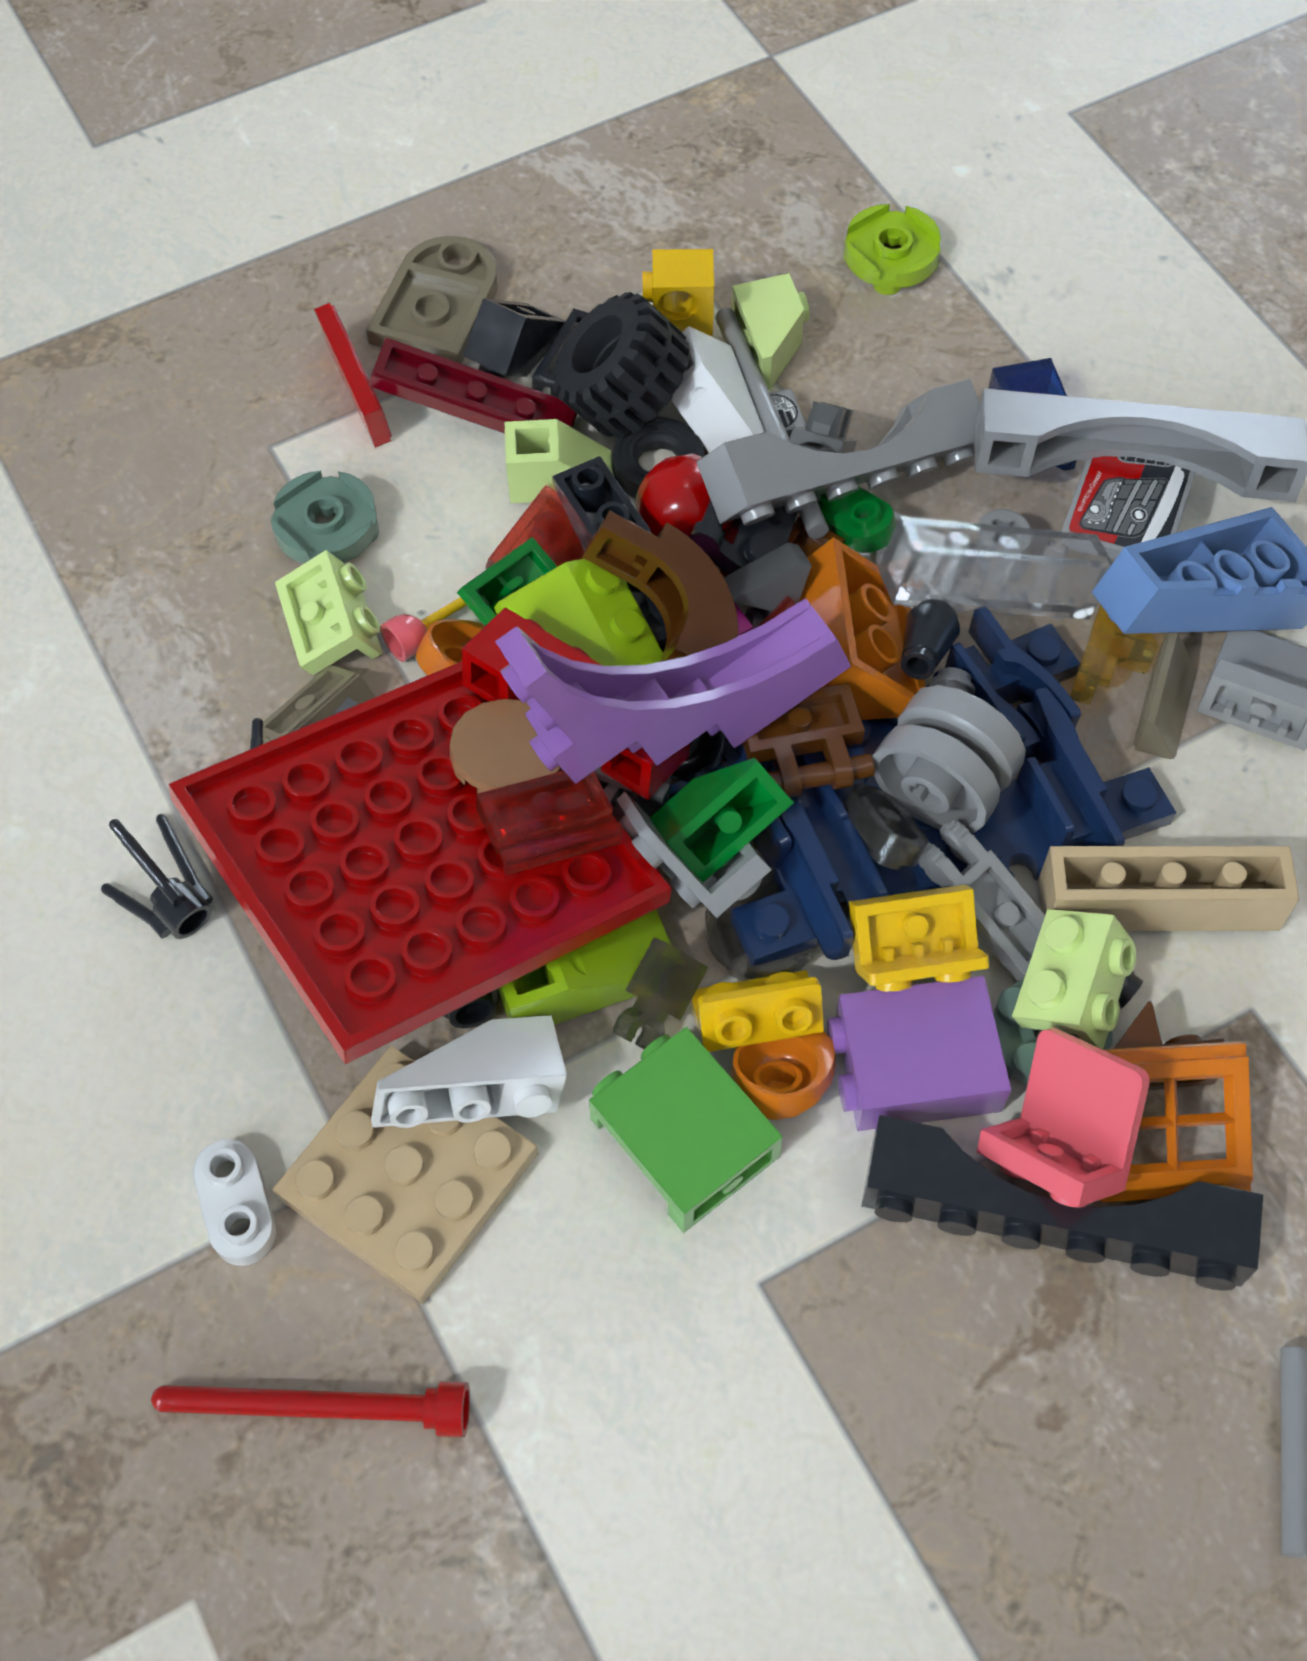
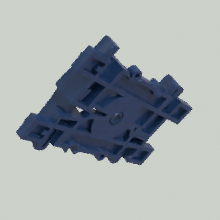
M985 605L975 609L968 633L991 665L986 663L974 645L964 648L958 642L951 646L945 668H959L971 675V683L975 687L974 696L987 702L1008 719L1019 732L1026 752L1024 764L1021 767L1017 780L1014 779L1010 786L1000 792L999 803L986 824L975 833L970 834L975 836L986 851L991 850L1014 878L1015 876L1009 867L1019 864L1027 867L1032 872L1034 880H1038L1050 846H1124L1125 840L1170 825L1176 815V811L1150 767L1103 782L1083 748L1075 729L1081 716V710L1060 684L1076 676L1081 663L1051 623L1010 640ZM939 671L934 673L933 678L938 675ZM1021 700L1023 704H1019L1017 706V709H1015L1011 705L1012 703ZM898 718L861 720L865 730L862 744L846 746L849 757L868 753L873 756L886 735L894 727L898 726ZM727 739L722 757L725 762L719 764L717 768L696 774L695 778L746 761L747 756L743 743L733 748ZM823 751L795 756L797 766L826 761ZM772 760L760 762L767 772L775 771ZM874 776L856 779L853 781V786L833 789L830 784L803 789L801 796L790 798L794 803L752 839L765 862L771 868L774 881L780 893L733 908L730 920L753 969L816 948L817 941L826 958L839 960L849 956L854 938L853 931L839 903L846 901L849 906V901L943 888L927 876L925 870L920 867V864L914 857L916 850L925 842L934 844L941 852H944L945 857L949 858L960 873L968 864L956 858L950 851L949 846L945 845L944 840L941 839L942 836L939 834L940 829H936L912 817L896 805L879 787ZM681 780L670 786L669 800L689 782Z

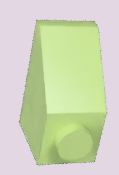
M789 273L732 285L731 309L736 315L768 391L773 387L802 344L803 322L809 321L810 316L806 295L804 292H797Z

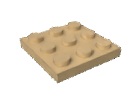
M390 1045L273 1187L272 1191L280 1201L414 1299L424 1304L539 1153L536 1144L496 1117L483 1118L470 1123L456 1120L421 1123L410 1128L396 1126L372 1128L371 1116L377 1081L414 1062L411 1058Z

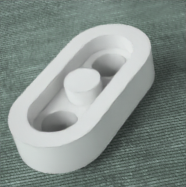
M236 1140L214 1142L199 1154L193 1169L194 1182L211 1245L224 1261L238 1266L251 1265L263 1259L270 1252L276 1239V1225L261 1169L254 1154L245 1144ZM224 1162L235 1163L234 1170L230 1175L222 1178L215 1176L216 1168ZM239 1219L250 1220L249 1229L240 1236L230 1235V1228L235 1221Z

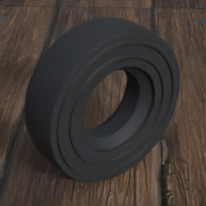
M655 417L651 422H646L641 429L634 433L629 431L625 436L617 437L612 451V469L616 480L624 492L636 499L642 481L650 472L643 469L638 462L639 457L645 451L666 449L672 451L676 456L693 453L704 457V449L699 436L688 425L671 418Z

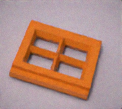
M1236 1041L1104 1050L1144 1069L1149 1076L1150 1082H1164L1165 1116L1142 1117L1139 1130L1166 1128L1167 1162L1131 1165L1125 1191L1101 1199V1202L1158 1199L1172 1195L1197 1181L1251 1192L1253 1164L1249 1057L1246 1056V1043ZM1223 1078L1225 1112L1178 1115L1177 1081ZM1225 1125L1226 1159L1180 1162L1178 1127Z

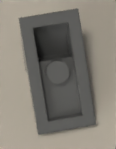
M788 542L724 577V580L735 603L751 606L747 609L745 616L753 626V629L799 602L812 565L799 545Z

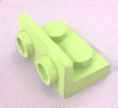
M325 550L275 582L300 668L314 675L356 649L371 659H375L382 654L377 634L380 632V625L373 612L368 608L363 594L367 589L366 582L360 571L352 563L348 562L345 564Z

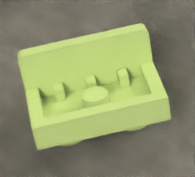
M1047 909L1012 1017L1022 1028L1038 1030L1057 1028L1068 1034H1076L1081 1040L1103 1050L1109 1031H1112L1118 1022V1000L1125 978L1132 973L1136 962L1135 943L1117 918L1110 914Z

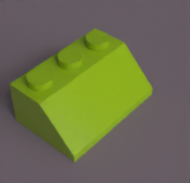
M586 559L565 562L500 600L494 607L497 614L506 607L524 619H531L537 622L546 632L569 646L582 649L591 659L603 666L646 665L660 662L663 655L626 581Z

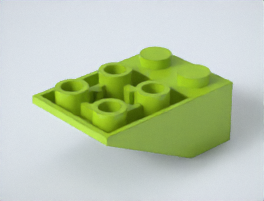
M655 909L498 988L497 991L507 1018L552 1015L553 1023L556 1025L684 980V974L658 912Z

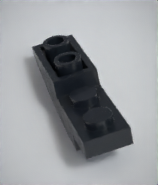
M601 456L552 476L554 487L584 551H586L590 540L609 511L636 523L639 527L651 533L650 528ZM626 582L659 647L664 652L667 634L662 615L645 593Z

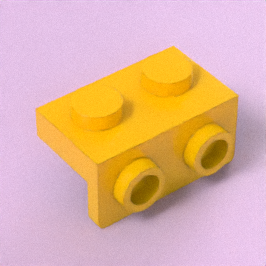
M966 884L849 901L851 929L854 935L855 972L869 985L876 986V989L879 991L905 990L913 986L912 980L934 977L939 982H960L971 978V971L989 968L988 954L978 948L973 888Z

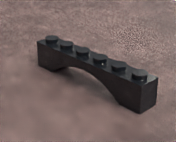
M879 1115L872 1141L861 1206L875 1209L874 1213L878 1217L888 1221L910 1222L912 1218L937 1222L939 1229L954 1235L971 1236L976 1231L1002 1236L1001 1240L1003 1243L1015 1248L1037 1249L1041 1244L1066 1250L1065 1254L1069 1258L1077 1261L1100 1263L1105 1258L1130 1263L1131 1270L1142 1275L1163 1277L1172 1272L1195 1277V1282L1202 1287L1226 1291L1235 1289L1236 1286L1241 1287L1258 1270L1264 1194L1197 1181L1172 1195L1140 1204L1108 1207H1069L1053 1199L1027 1192L992 1174L965 1153L943 1128Z

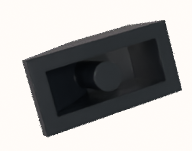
M483 298L463 356L480 364L478 370L507 379L508 376L527 377L545 356L564 325L565 320L528 303Z

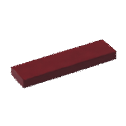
M385 337L369 383L371 388L504 434V422L558 419L573 428L577 413L558 397Z

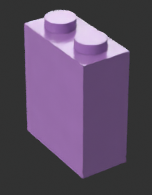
M984 976L971 977L960 982L917 984L901 991L871 990L840 994L835 1017L827 1019L828 1036L832 1039L835 1053H842L846 1074L838 1076L841 1105L844 1112L853 1111L857 1131L876 1129L879 1115L924 1123L1003 1111L1011 1092V1086Z

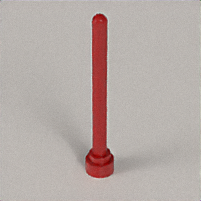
M440 1381L438 1388L427 1387L425 1394L162 1385L154 1390L151 1396V1403L155 1410L163 1413L423 1422L424 1429H435L437 1437L465 1438L469 1424L470 1387L468 1382Z

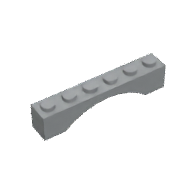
M971 379L933 388L902 407L886 436L878 446L869 450L850 453L816 451L790 443L767 431L724 442L697 461V465L719 523L722 524L741 518L744 526H748L775 514L774 508L784 506L787 513H793L818 502L816 496L826 494L829 502L835 501L858 491V484L866 482L869 490H873L899 478L898 473L906 471L910 479L938 467L937 462L942 460L945 461L948 468L974 458V429L980 403Z
M984 388L974 429L975 472L1030 477L1047 468L1076 460L1101 456L1136 457L1188 469L1223 485L1241 497L1296 502L1307 476V428L1305 418Z

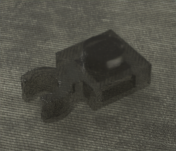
M654 937L625 990L636 996L637 999L633 1007L625 1009L618 1016L613 1027V1033L632 1042L637 1030L642 1026V1031L637 1037L635 1045L645 1050L655 1039L665 1035L664 1021L668 1015L678 1020L682 1019L709 967L667 942Z

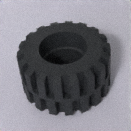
M624 292L621 296H612L603 304L593 308L577 324L576 328L566 339L557 357V366L553 371L552 380L555 381L553 385L554 392L561 401L604 436L611 437L615 435L616 437H622L629 431L634 433L641 429L646 422H651L661 409L667 406L673 398L676 389L680 387L684 379L683 373L689 364L687 355L690 352V347L686 341L687 337L640 294L634 295L632 292Z

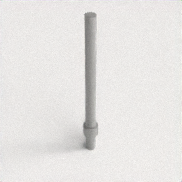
M731 308L721 309L715 316L716 322L725 343L732 347L764 432L769 431L789 442L790 438L734 311ZM818 502L798 511L810 538L818 539L827 534L829 527Z

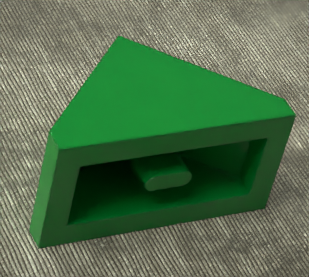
M531 537L462 586L457 591V594L486 626L497 615L494 607L500 600L558 566L536 540Z

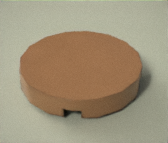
M501 699L482 703L464 713L453 727L450 742V761L454 773L464 785L466 780L470 785L477 788V794L485 798L506 802H518L537 798L548 791L549 784L555 782L557 777L559 781L565 773L560 766L549 771L532 748L529 741L538 734L525 715L531 709L527 702L522 703L520 700Z

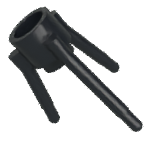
M159 814L156 817V822L185 880L183 882L177 877L168 879L118 819H112L109 822L110 829L157 886L150 897V901L154 904L153 910H150L109 883L101 886V892L149 924L161 939L166 938L170 933L176 939H184L196 933L212 915V908L209 904L213 901V897L201 885L167 817L164 814Z

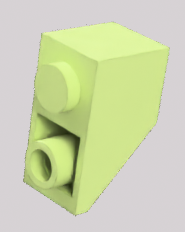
M558 419L504 422L510 503L561 501L554 487L552 476L598 456H601L613 474L611 450Z

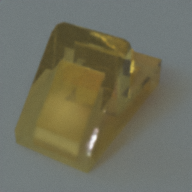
M1100 604L1070 697L1074 701L1090 705L1098 685L1106 688L1109 687L1116 666L1141 674L1147 673L1158 648L1155 637L1152 633L1124 634L1117 624L1109 618L1106 610Z

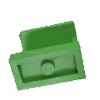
M687 1026L673 1037L665 1034L655 1039L642 1052L641 1061L625 1073L617 1070L607 1075L596 1085L592 1091L593 1097L589 1099L592 1122L598 1129L605 1127L668 1202V1215L683 1233L779 1159L783 1136Z

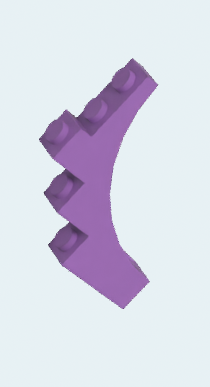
M806 598L767 623L726 643L682 658L646 665L601 666L569 660L540 647L518 626L495 641L509 662V665L500 671L520 701L522 703L527 702L531 708L525 715L538 734L529 741L532 748L549 771L560 766L575 783L581 781L627 747L633 754L643 748L654 763L659 765L704 732L708 731L712 737L722 730L733 748H736L851 667L837 638Z

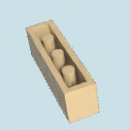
M1050 846L1038 878L1041 910L1044 914H1046L1047 909L1110 914L1117 918L1126 931H1280L1300 900L1290 846Z

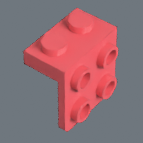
M1057 1028L1043 1030L1037 1038L1021 1117L981 1129L977 1153L999 1164L1000 1170L1014 1178L1028 1180L1049 1191L1053 1200L1065 1206L1085 1207L1095 1201L1125 1191L1149 1089V1076L1144 1069Z

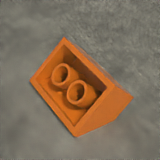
M833 537L807 557L812 566L799 602L805 598L808 600L837 638L851 664L850 668L823 687L849 683L861 720L898 718L911 698L921 688L925 687L924 679L911 678L901 668L905 620L908 612L912 609L909 586Z

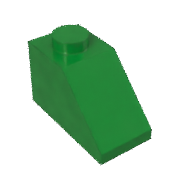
M755 758L694 778L650 817V820L665 842L704 882L794 802Z

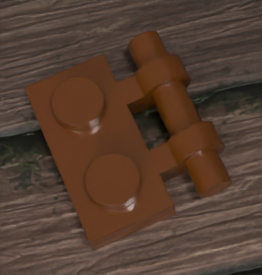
M849 683L818 689L743 742L747 760L755 758L759 763L772 760L775 771L768 772V774L790 798L801 796L803 789L830 784L833 789L851 787L854 780L872 777L875 774L874 762L870 753L849 757L846 746L862 744L865 733ZM823 751L826 759L825 762L797 766L795 756Z

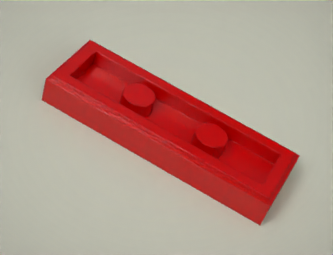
M327 303L315 308L314 311L326 343L374 447L376 448L391 442L392 434L383 408L374 389L369 387L370 381L335 306Z

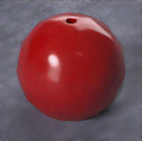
M693 453L668 457L656 464L645 476L637 492L635 508L650 528L651 533L655 536H658L667 522L689 537L693 525L702 520L710 500L697 465V461L703 457ZM733 520L725 522L722 527L725 534L724 539L727 538Z

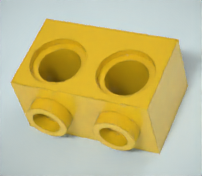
M652 249V271H642V296L649 303H653V306L681 332L689 326L713 337L715 288L713 249Z

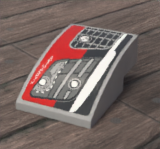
M1101 456L1086 459L1058 543L1115 560L1126 546L1177 533L1195 472L1164 462L1136 457Z

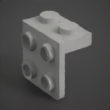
M624 792L616 799L626 814L619 820V823L634 839L632 841L633 845L655 869L658 866L663 869L672 879L670 881L671 885L693 909L702 902L718 918L737 900H743L752 895L760 886L762 878L771 871V868L749 842L706 881L702 882L665 842L650 820V817L628 793Z

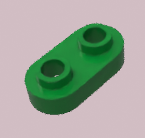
M858 486L859 490L835 501L829 502L826 494L820 495L818 504L829 527V531L845 538L844 544L854 551L861 553L875 552L885 548L896 538L899 527L891 505Z

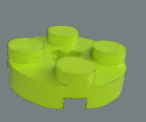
M879 204L862 210L850 221L844 241L843 259L857 277L869 284H873L874 289L880 294L893 295L898 293L901 288L916 285L927 279L938 267L941 252L940 229L930 216L917 208L906 206L904 213L889 211L890 204ZM884 243H886V244H888V245H890V246L901 245V248H899V249H890V248L885 247V246H884Z

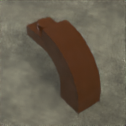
M612 511L608 512L590 540L582 558L637 587L656 605L664 620L667 634L666 647L660 662L682 658L738 637V619L731 592L721 572L702 548L679 529L667 522L658 536H655L639 527L636 523L626 520Z

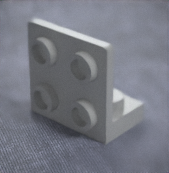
M1257 630L1227 631L1197 712L1305 751L1307 748V648Z

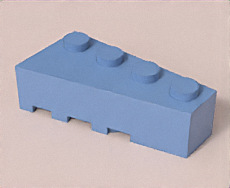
M1270 507L1126 546L1091 593L1106 610L1109 618L1117 624L1124 634L1303 629L1307 624V547L1274 508Z

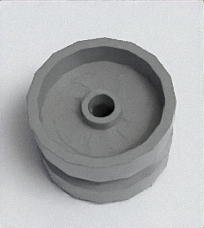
M941 685L921 688L911 698L898 717V726L894 727L886 735L873 754L874 777L879 787L888 797L912 817L936 829H941L950 819H954L962 825L964 824L970 833H975L986 824L999 803L1000 792L1010 786L1024 764L1026 749L1019 732L1008 719L984 700L961 689Z

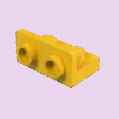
M807 970L792 973L779 972L769 977L734 983L720 982L710 987L689 990L691 1010L702 1045L709 1052L824 1032L821 986L816 977H809Z

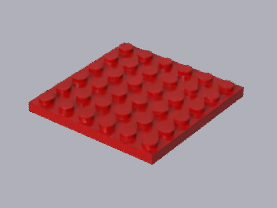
M462 661L168 784L172 802L345 1065L670 902L672 889L657 869L640 854L633 845L631 837L584 779L575 783L564 773L559 781L557 777L555 782L548 785V791L537 798L518 802H506L485 798L477 794L476 787L470 785L466 780L464 785L456 777L450 761V742L453 727L464 713L482 703L488 702L463 686Z

